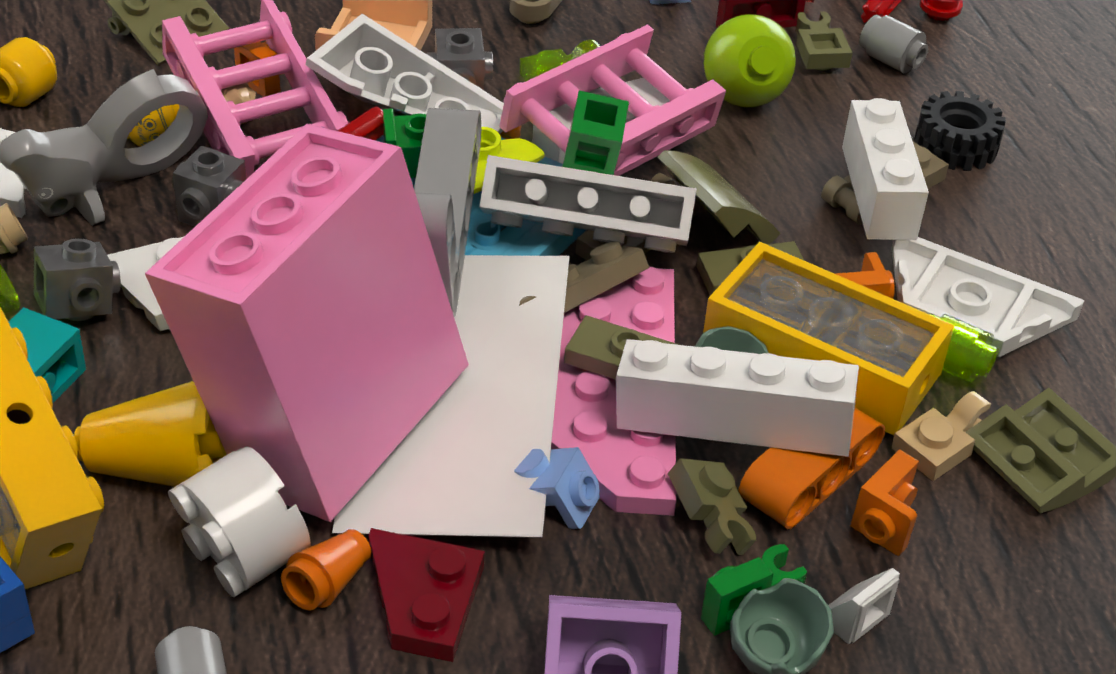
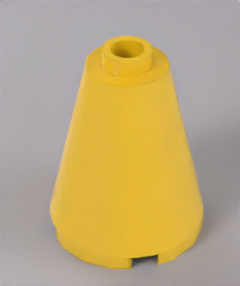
M194 381L87 414L81 426H78L74 432L78 448V460L83 461L85 467L90 472L176 487L227 455Z

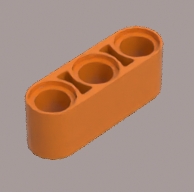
M855 407L849 457L770 447L745 472L738 491L742 499L786 529H791L873 457L885 435V426Z

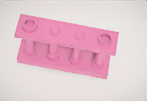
M261 0L260 22L198 37L196 33H189L181 16L162 20L163 55L173 75L186 79L195 91L197 90L207 108L208 118L203 129L212 149L245 160L246 179L254 173V165L259 164L260 158L273 155L302 127L253 139L251 136L245 137L240 128L241 123L303 107L312 122L311 125L337 131L348 124L344 113L336 111L315 72L305 65L306 57L292 34L289 17L284 11L280 12L273 0ZM266 40L270 49L278 53L275 56L216 70L213 66L208 67L204 61V55ZM282 73L285 74L293 88L292 90L239 104H234L233 101L226 102L222 94V89Z
M647 24L630 33H624L617 39L526 82H520L506 91L499 127L506 133L530 121L565 153L570 130L549 111L564 104H567L574 111L579 90L591 92L602 87L613 98L629 101L628 111L636 117L625 123L623 141L614 171L615 176H620L657 157L664 150H670L714 127L726 90L713 79L695 89H686L647 56L654 29ZM635 70L670 101L661 106H652L620 77Z

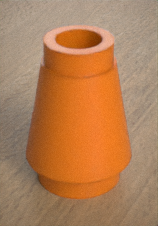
M348 529L342 534L293 554L287 562V567L284 568L281 574V582L285 593L294 604L305 610L328 607L363 564L370 559V544L359 531Z

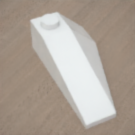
M364 14L359 15L306 59L305 65L363 102L385 109L393 108L394 112L406 116L418 113L427 114L429 108L480 110L481 127L492 128L499 134L503 131L499 127L504 106L503 102Z

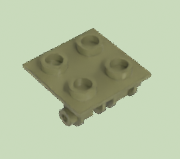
M104 0L113 11L112 17L107 20L110 30L116 35L119 33L122 35L131 33L158 66L167 62L163 55L162 20L181 16L189 33H196L198 37L229 30V27L206 0Z

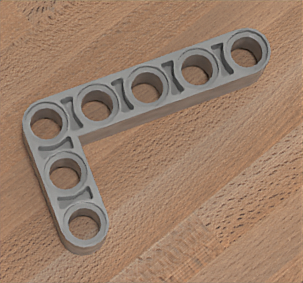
M429 108L426 115L414 191L453 316L455 317L480 152L481 112L480 110Z

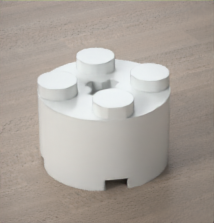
M248 446L232 451L168 491L169 498L176 511L183 520L190 523L189 526L182 529V535L187 545L200 561L211 556L217 562V565L214 566V571L224 589L232 597L239 595L287 564L293 554L309 548L311 543L307 526L297 505L295 504L287 509L282 497L278 493V490L285 487V485L268 462L258 452Z

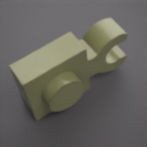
M826 11L820 12L819 21H810L806 18L804 12L798 13L795 29L797 33L796 46L806 69L827 71L832 68H850L852 50L841 28H829L831 17Z
M680 458L667 474L691 520L704 521L707 527L705 539L714 553L720 554L731 542L737 554L744 555L756 541V534L752 526L741 517L747 507L735 486L734 477L727 470L724 463Z

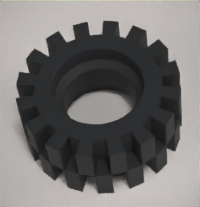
M948 91L940 93V97L934 94L929 97L928 101L923 102L914 139H916L915 143L925 147L932 154L948 163V169L955 170L956 165H962L963 171H971L973 164L978 169L985 168L986 162L991 164L998 154L1006 120L1005 117H1001L1002 111L999 107L992 109L993 102L988 99L980 102V96L973 93L970 98L964 97L963 91H956L955 96H951Z

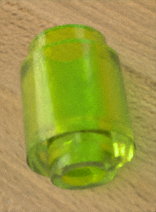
M930 313L929 315L955 325L942 371L969 383H972L978 375L986 378L999 352V348L992 345L994 334L946 313L941 317Z

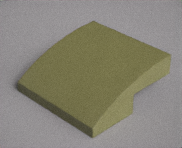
M664 150L657 157L680 186L697 189L695 200L733 238L741 230L747 228L760 242L768 245L781 234L732 185L701 159L686 153Z
M1047 388L1015 411L1005 404L966 431L968 435L975 439L973 450L1039 513L1067 505L1116 478V446L1050 388Z

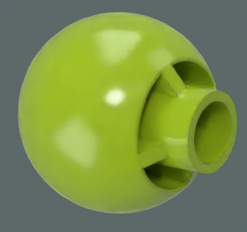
M748 14L731 18L714 31L707 42L703 64L707 81L713 79L726 90L723 100L736 106L757 107L773 101L785 91L794 74L796 57L789 35L779 24L764 16Z

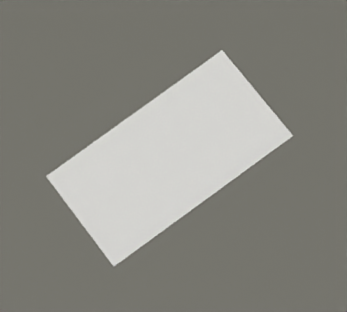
M465 255L457 312L454 319L469 365L335 516L332 533H344L348 529H354L361 534H369L371 528L403 535L542 537L546 494L529 489L538 477H522L515 473L514 470L532 449H541L550 463L570 256ZM526 296H535V297H536V298H534V299H532V300H530V301H528V302H526V303H524V304H522V305L519 306L520 300H521L523 297H526Z

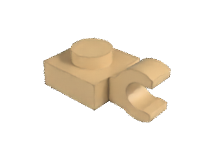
M972 391L958 401L947 417L935 408H932L894 434L892 449L896 452L900 449L918 460L917 469L929 479L935 481L972 455L975 439L968 435L966 431L982 421L978 417L990 409L991 403L975 391Z

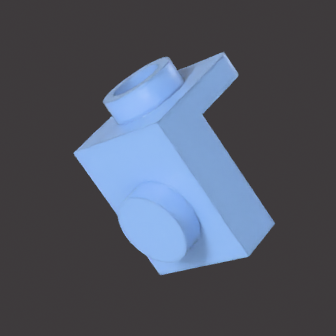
M579 447L551 449L550 463L541 449H532L514 470L515 473L522 477H538L529 489L546 494L545 506H556L570 529H581L600 498L598 479Z

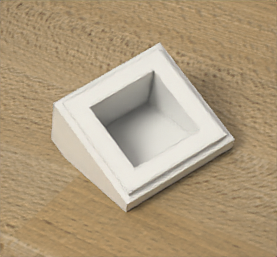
M894 568L884 571L856 584L828 606L832 610L834 633L847 644L854 643L886 618L892 608L900 580V573Z

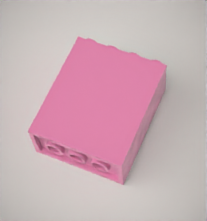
M306 124L145 273L226 454L246 446L253 448L268 462L285 485V487L278 490V493L286 505L292 507L296 504L299 510L329 522L335 518L469 365L405 158L399 146Z

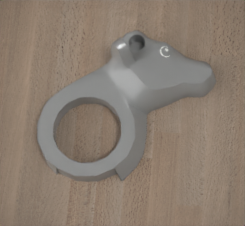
M152 69L133 77L120 86L98 108L88 123L82 127L64 128L48 132L23 129L11 134L2 140L0 144V162L5 168L16 174L22 185L30 192L31 199L48 217L63 215L75 207L91 225H95L105 221L103 205L96 188L97 184L144 177L173 165L193 147L202 135L208 118L207 108L197 90L195 91L186 79L172 74L157 76L155 70ZM179 104L175 120L158 138L141 147L124 148L129 133L140 120L150 112L163 106Z

